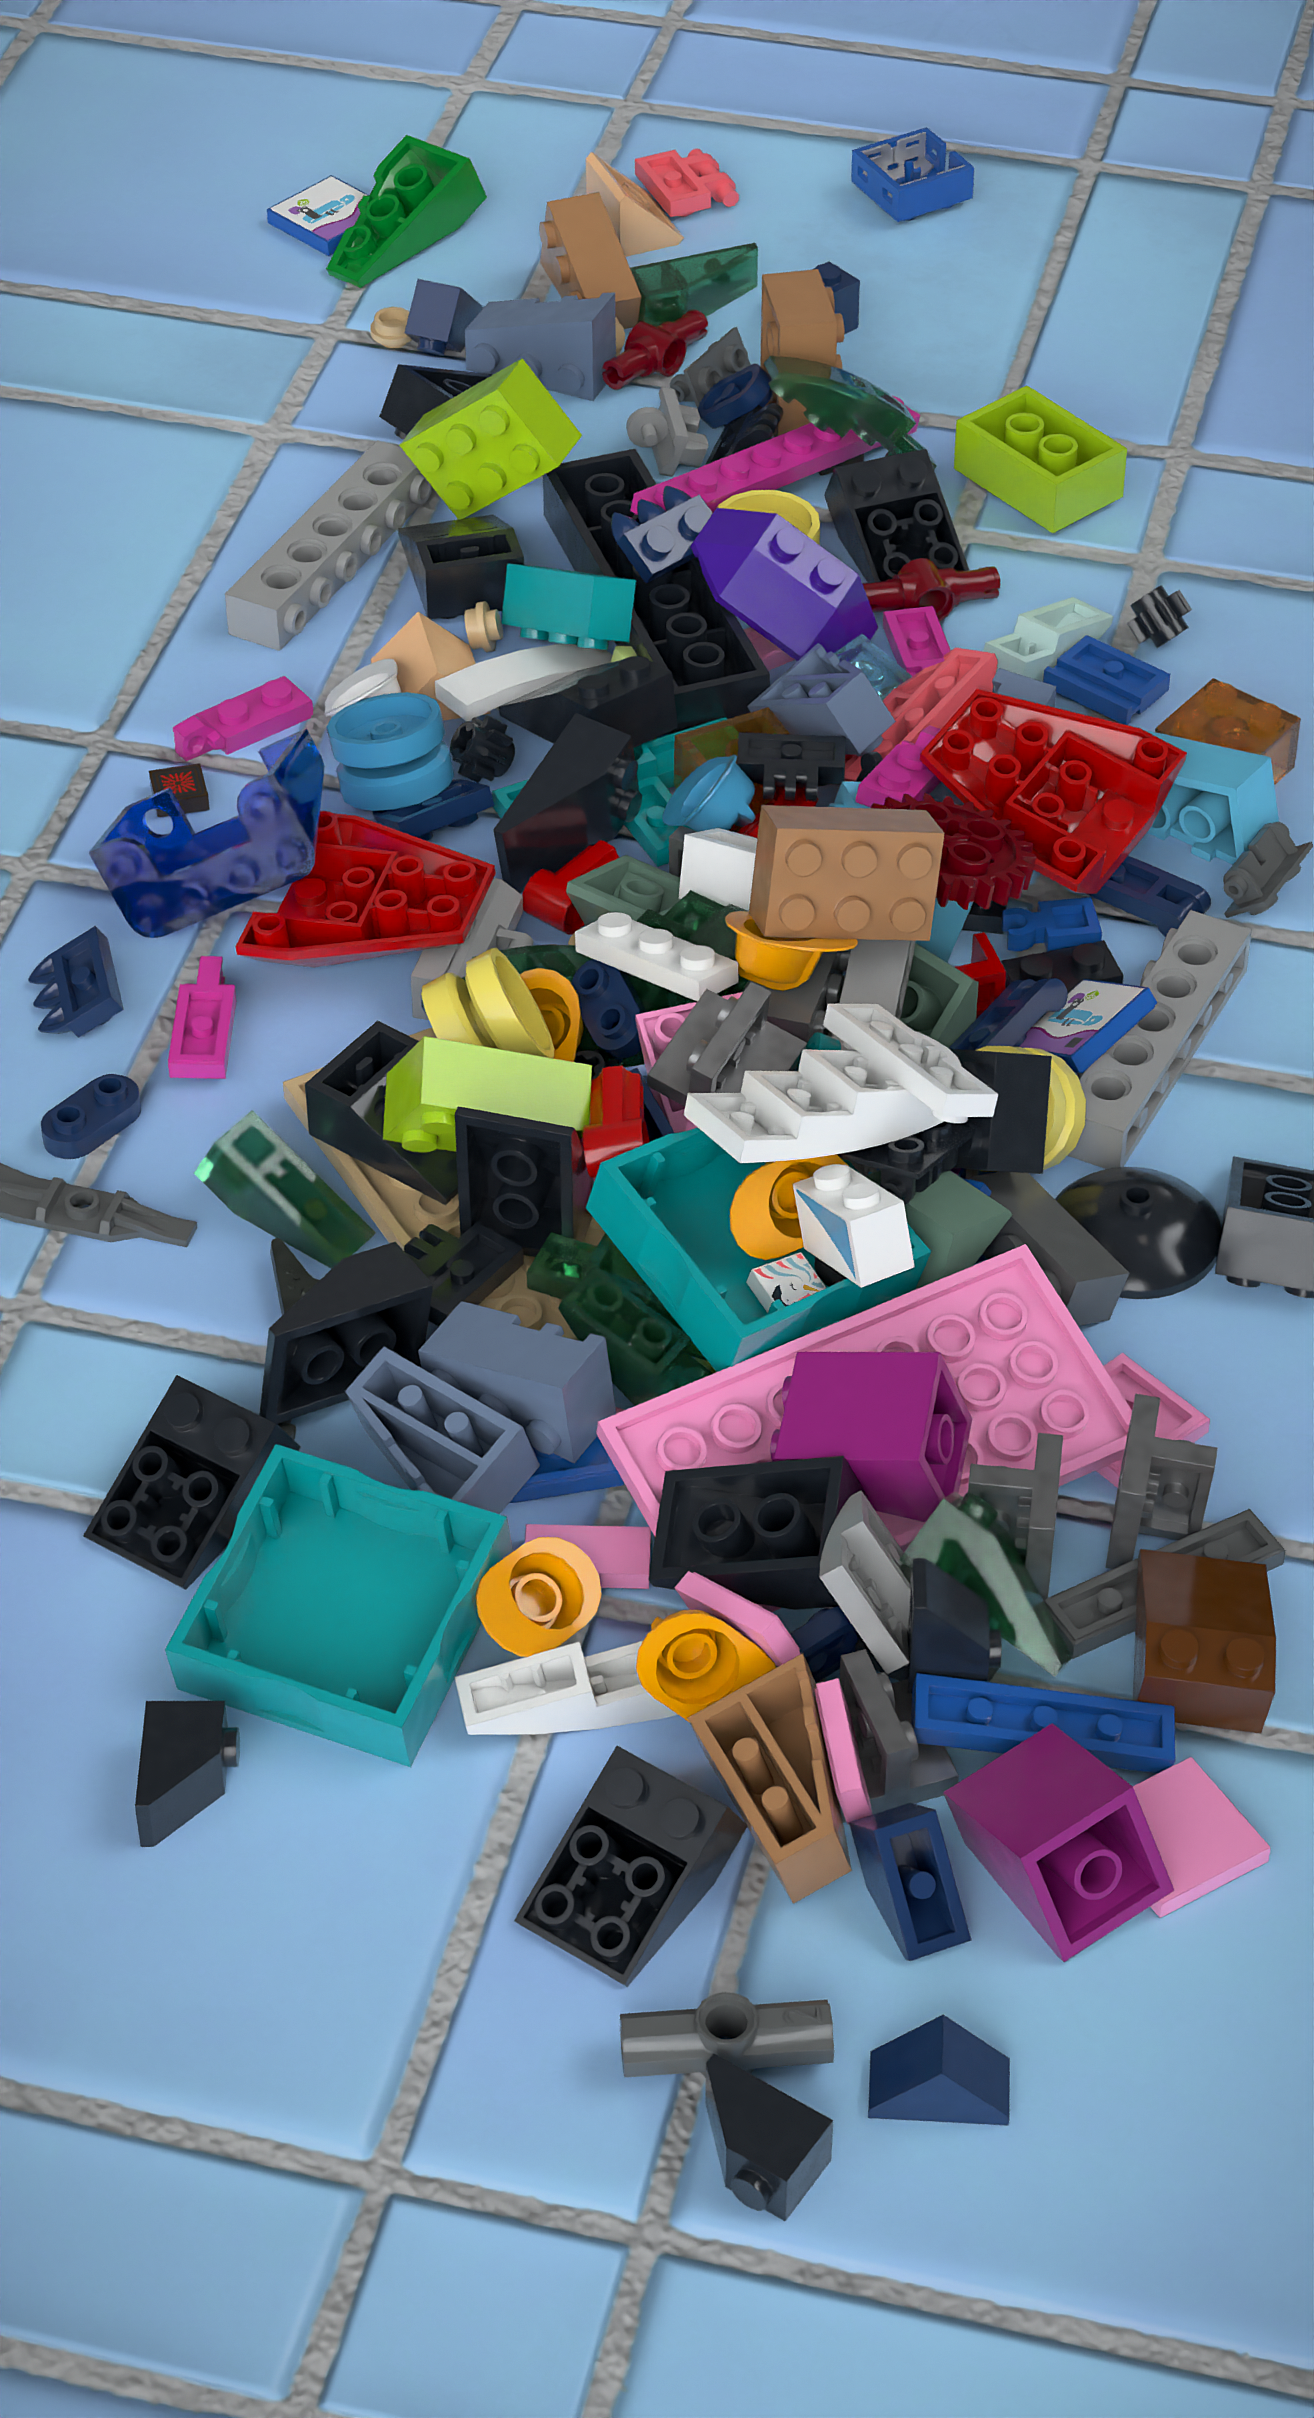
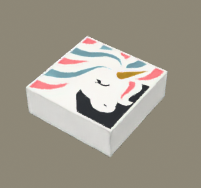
M802 1252L752 1269L746 1282L767 1313L771 1303L778 1299L786 1307L826 1288Z

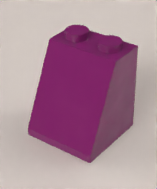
M797 1352L792 1376H787L783 1383L782 1402L784 1413L780 1429H776L771 1438L770 1453L772 1462L844 1456L867 1493L868 1501L875 1511L939 1526H952L973 1418L941 1353Z
M1053 1723L943 1792L965 1845L1063 1962L1175 1891L1133 1786Z

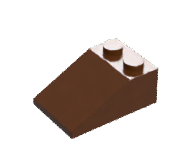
M1140 1549L1137 1573L1133 1701L1175 1706V1723L1261 1733L1275 1695L1276 1632L1266 1564Z

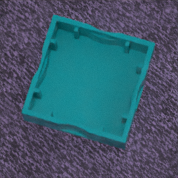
M698 1127L684 1132L665 1135L601 1162L586 1205L588 1212L716 1372L915 1290L930 1257V1249L908 1224L914 1268L862 1288L848 1278L830 1287L823 1282L826 1287L825 1289L786 1307L779 1299L772 1302L767 1313L746 1283L751 1270L802 1252L815 1271V1256L803 1247L779 1258L763 1260L749 1256L737 1245L730 1229V1208L735 1192L746 1176L765 1165L766 1162L739 1163ZM842 1159L850 1168L857 1171L850 1161Z
M275 1444L237 1515L233 1535L227 1548L217 1563L204 1576L165 1648L176 1688L211 1701H225L226 1706L411 1767L482 1624L478 1617L475 1599L478 1584L491 1567L513 1552L507 1517L427 1491L402 1489L386 1485L364 1475L357 1469Z

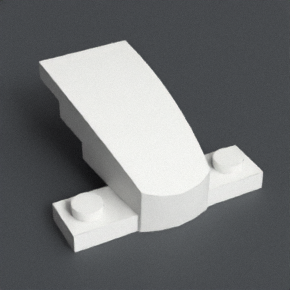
M827 1004L823 1026L843 1041V1046L851 1051L803 1049L798 1071H745L741 1093H688L684 1116L739 1163L775 1162L829 1156L870 1148L911 1136L944 1121L965 1123L968 1117H993L998 1093L961 1067L958 1057L948 1047L924 1034L913 1031L879 1004Z

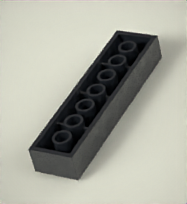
M636 449L561 463L559 467L544 474V517L574 571L636 580L629 642H614L617 646H632L637 656L645 657L649 661L672 671L678 728L667 732L666 735L724 717L730 721L737 731L758 726L759 723L747 706L770 686V673L736 616L715 601L702 573L699 558L695 557L658 578L645 583L613 536L611 528L612 515L615 512L623 514L640 524L638 515L630 511L634 493L657 485Z

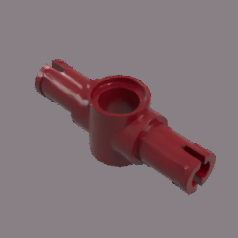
M693 309L676 321H667L657 327L644 321L637 323L628 334L624 352L604 362L602 369L606 370L602 372L604 382L610 388L618 390L638 376L646 377L654 372L666 377L673 376L683 364L687 346L707 335L708 330L704 329L708 327L706 316L699 310Z
M919 558L904 565L891 580L862 584L873 613L933 606L938 620L941 621L950 614L953 607L959 605V602L998 598L1000 593L998 588H1000L1001 582L999 572L995 566L976 570L955 571L953 568L938 569L933 561Z

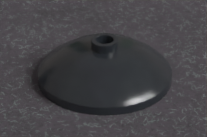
M1142 1167L1105 1169L1079 1178L1064 1188L1055 1198L1129 1272L1120 1298L1153 1299L1182 1292L1201 1281L1216 1263L1221 1223L1214 1207L1198 1190L1170 1174Z

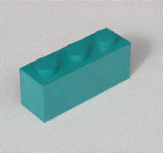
M507 563L501 624L521 627L520 637L572 644L584 648L608 650L609 640L629 642L636 580L549 567Z

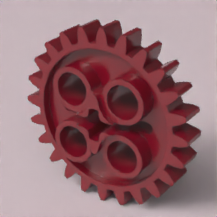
M924 793L922 801H917L909 794H903L902 802L886 797L884 806L877 803L871 805L873 809L927 810L943 830L944 840L936 892L937 902L940 907H945L949 900L956 901L963 910H968L970 902H975L984 909H989L991 900L1005 906L1008 903L1009 897L1019 899L1022 890H1028L1037 857L1036 854L1032 853L1034 845L1031 842L1023 841L1024 831L1010 830L1011 820L1002 819L995 821L992 819L993 810L977 812L973 810L974 804L970 801L962 806L955 805L950 796H946L943 802H936L928 793Z

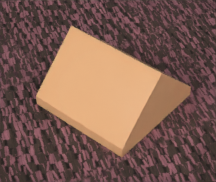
M593 152L586 157V194L600 193L625 257L680 244L684 237L647 191Z
M417 612L371 659V663L383 659H393L397 664V680L402 693L425 694L437 700L443 721L461 718L436 698L435 681L476 664L470 645L420 612Z

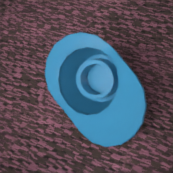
M737 756L716 757L696 768L681 783L668 801L662 815L663 823L668 826L685 825L697 832L715 828L729 831L734 825L745 827L752 823L756 817L749 804L753 799L755 786L735 763Z

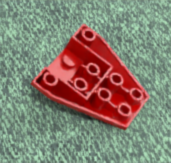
M976 689L922 750L919 760L964 804L968 801L973 802V810L977 812L991 809L994 811L992 819L995 821L1009 819L1012 821L1010 830L1024 831L1023 841L1033 843L1032 853L1037 856L1033 870L1076 893L1097 894L1151 828L1186 760L1187 752L1141 728Z
M306 810L289 842L295 878L277 913L253 911L235 946L237 955L262 962L316 968L464 943L495 877V865L356 815Z

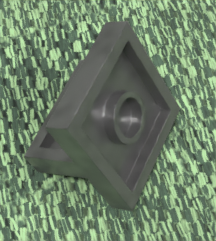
M751 981L739 999L731 996L727 1000L706 989L648 1073L647 1085L649 1088L684 1107L688 1093H741L745 1071H794L800 1062L802 1050L806 1049L807 1043L767 1022L771 991Z
M1135 1394L1118 1482L1105 1568L1114 1569L1133 1560L1138 1533L1180 1540L1200 1531L1202 1528L1218 1448L1195 1444L1187 1440L1155 1437L1160 1398Z
M1038 1433L1034 1470L1009 1468L1006 1466L970 1465L962 1567L1025 1573L1021 1611L1038 1613L1039 1602L1047 1599L1049 1594L1063 1435Z
M866 1649L841 1655L840 1684L851 1713L873 1815L907 1803L915 1804L944 1796V1791L958 1783L959 1775L945 1746L917 1743L911 1726L912 1693H908V1679L890 1683L885 1672H876ZM841 1808V1813H842V1818H843V1823H844V1822H846V1819H845V1817H844V1814H843V1811H842V1808Z

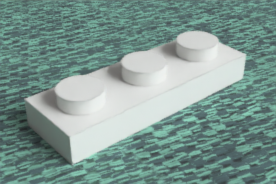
M613 912L601 915L597 921L575 931L576 952L697 1002L706 989L717 994L738 983L737 961L715 953L710 947L694 945L674 937L667 930L654 929L634 921L629 915Z

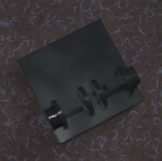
M944 1121L927 1130L896 1141L837 1155L844 1160L881 1169L880 1187L904 1201V1205H906L914 1198L916 1192H922L939 1179L943 1172L951 1170L957 1164L958 1148L975 1135V1129Z

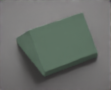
M624 855L581 875L567 884L566 893L585 926L597 921L601 915L618 912L629 915L634 921L654 929L667 930L674 937L691 942L707 915L699 911V904L678 899L679 877L628 855Z
M915 942L900 1021L913 1031L924 1034L949 1048L976 1020L979 982Z
M881 1169L866 1175V1178L880 1186ZM950 1170L943 1172L939 1179L924 1191L916 1192L914 1198L904 1205L907 1223L931 1251L916 1289L973 1266L1013 1215L1010 1210Z

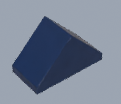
M944 2014L870 2051L868 2118L1009 2126L1010 2058Z

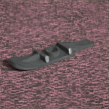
M0 1163V1217L3 1219L107 1242L144 1238L182 1247H188L197 1230V1222L172 1217L141 1205L130 1197L127 1192L117 1190L114 1194L67 1184L61 1178L54 1177L52 1180L38 1178ZM79 1205H90L86 1208H75Z

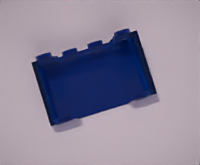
M307 729L269 744L258 751L269 772L253 779L243 787L237 797L236 808L239 815L195 833L171 787L132 803L122 810L88 853L125 920L136 933L148 938L166 936L298 881L311 872L315 864L325 766L322 756ZM152 809H160L168 813L173 822L172 831L164 835L151 831L145 820L146 813Z

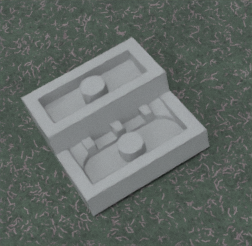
M859 1491L849 1497L831 1527L822 1551L819 1577L885 1673L889 1674L909 1663L907 1630L912 1564L864 1493Z

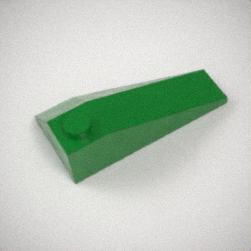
M406 135L378 165L373 175L376 183L370 195L363 196L357 207L360 215L355 225L345 230L326 270L330 276L361 288L460 228L487 198L470 158Z

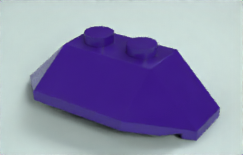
M716 508L690 545L694 556L699 558L702 573L715 601L796 661L801 659L819 643L827 653L830 651L835 653L840 662L846 660L854 665L879 628L859 574L776 513Z

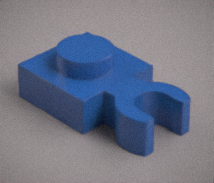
M1092 897L1038 901L1037 912H1030L1023 908H1009L1002 911L1001 928L1002 932H1007L1006 946L1007 950L1024 951L1038 943H1044L1046 951H1052L1102 940V930Z

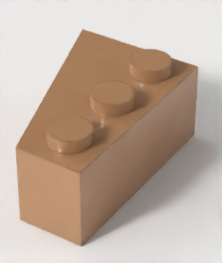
M596 192L548 201L545 221L539 224L542 243L540 263L561 298L577 295L578 299L599 298L602 293L615 292L616 318L624 329L634 327L638 323L641 294L600 193Z
M803 1653L688 1717L708 1762L742 1819L748 1825L749 1831L793 1904L852 1871L841 1807L835 1791L814 1689L817 1687Z

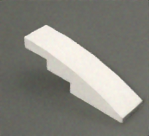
M562 643L519 650L476 663L435 681V695L439 701L467 722L495 708L499 710V706L574 672L610 663L613 655L607 650L584 648Z
M643 1641L584 1657L580 1642H576L455 1677L468 1735H533L592 1730L668 1718L678 1714L654 1699L641 1685L636 1671L638 1649Z

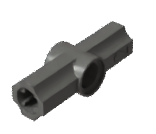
M721 1992L703 2000L698 2009L620 2014L621 2057L624 2078L700 2072L706 2078V2062L713 2053L750 2074L755 2068L834 2063L833 2023L828 1999L753 2005L746 1997L737 1993ZM722 2037H729V2038H734V2039H729V2040H727V2039H720V2038H722Z

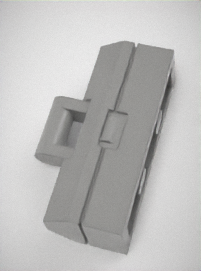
M493 879L464 943L422 951L411 974L413 1018L429 1020L421 996L423 985L445 973L451 972L465 980L466 962L491 948H497L500 952L505 953V956L520 975L532 949L533 939L526 933L515 931L523 913V895L502 879Z

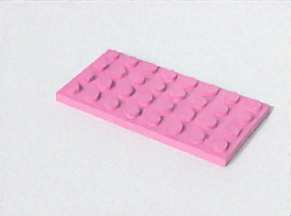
M1024 1244L742 1361L732 1367L730 1366L598 1421L596 1431L598 1438L655 1536L665 1471L772 1462L770 1453L771 1438L773 1432L776 1429H780L784 1413L782 1402L783 1383L787 1376H792L797 1352H940L973 1418L952 1526H939L876 1511L904 1554L965 1528L971 1464L1034 1470L1038 1433L1063 1435L1059 1477L1060 1487L1123 1459L1132 1410L1028 1246ZM756 1604L770 1612L781 1609L780 1607Z

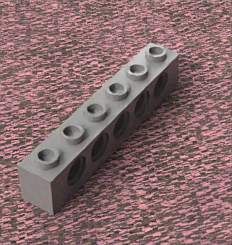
M377 440L225 593L229 635L280 651L295 635L302 632L305 624L321 608L327 606L331 597L346 582L352 580L356 571L371 556L377 554L381 545L398 528H402L406 519L420 505L426 503L432 486L401 447Z
M1190 910L1178 929L1171 928L1163 943L1161 956L1157 961L1150 960L1140 983L1142 987H1149L1158 1002L1155 1008L1083 1073L1077 1074L1086 1098L1085 1126L1076 1147L1067 1156L1105 1169L1124 1167L1246 973L1252 929Z

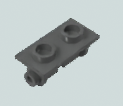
M733 327L721 339L712 343L705 353L683 371L684 374H678L671 379L669 388L675 389L678 402L695 401L698 409L705 394L716 383L751 365L738 328Z
M1281 822L1265 824L1248 845L1249 851L1243 852L1224 875V892L1234 900L1224 913L1226 918L1248 911L1251 915H1257L1272 907L1277 902V893L1285 882L1291 880L1300 872L1301 866L1299 864L1313 848L1312 842L1296 846L1289 836L1290 832L1285 824Z

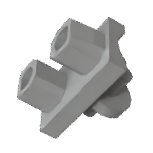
M661 386L659 391L661 400L659 409L644 407L636 410L628 418L626 429L629 439L635 445L652 447L659 473L673 477L678 464L699 468L709 444L706 435L696 433L700 421L698 409L680 405L675 389Z

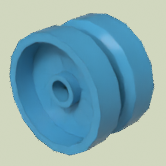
M391 693L363 699L343 708L335 714L326 727L333 756L336 761L340 762L336 772L342 797L345 803L357 809L380 811L416 805L437 796L450 785L454 777L450 752L446 743L442 741L445 735V728L441 709L437 700L425 694Z

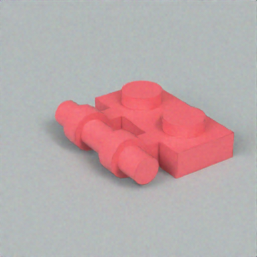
M700 149L691 150L688 156L684 158L676 150H671L635 159V175L670 217L689 216L695 211L711 208V197L717 202H723L727 207H732L739 201V194L735 191L736 185L728 174L719 172L720 168L716 160L710 154L703 153Z

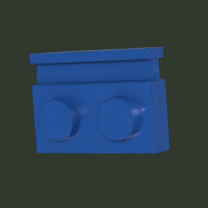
M1086 635L1057 659V665L1054 668L1048 666L1044 669L1043 682L1056 686V693L1121 724L1128 725L1134 713L1140 715L1169 691L1170 674Z

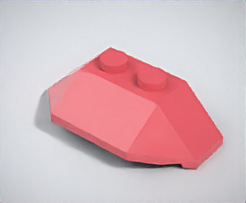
M955 647L943 656V662L924 668L893 689L883 700V703L896 722L882 734V743L871 752H878L882 759H884L902 741L906 740L916 743L920 732L930 725L942 729L976 689L992 692L994 686L992 680L996 674L998 664L995 653ZM845 755L844 781H856L862 770V756Z

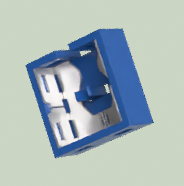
M925 127L852 150L851 182L897 222L908 221L919 215L938 209H947L954 204L973 199L974 166L956 151L949 152L948 170L945 171L946 143L929 128ZM933 149L937 152V155L932 152Z

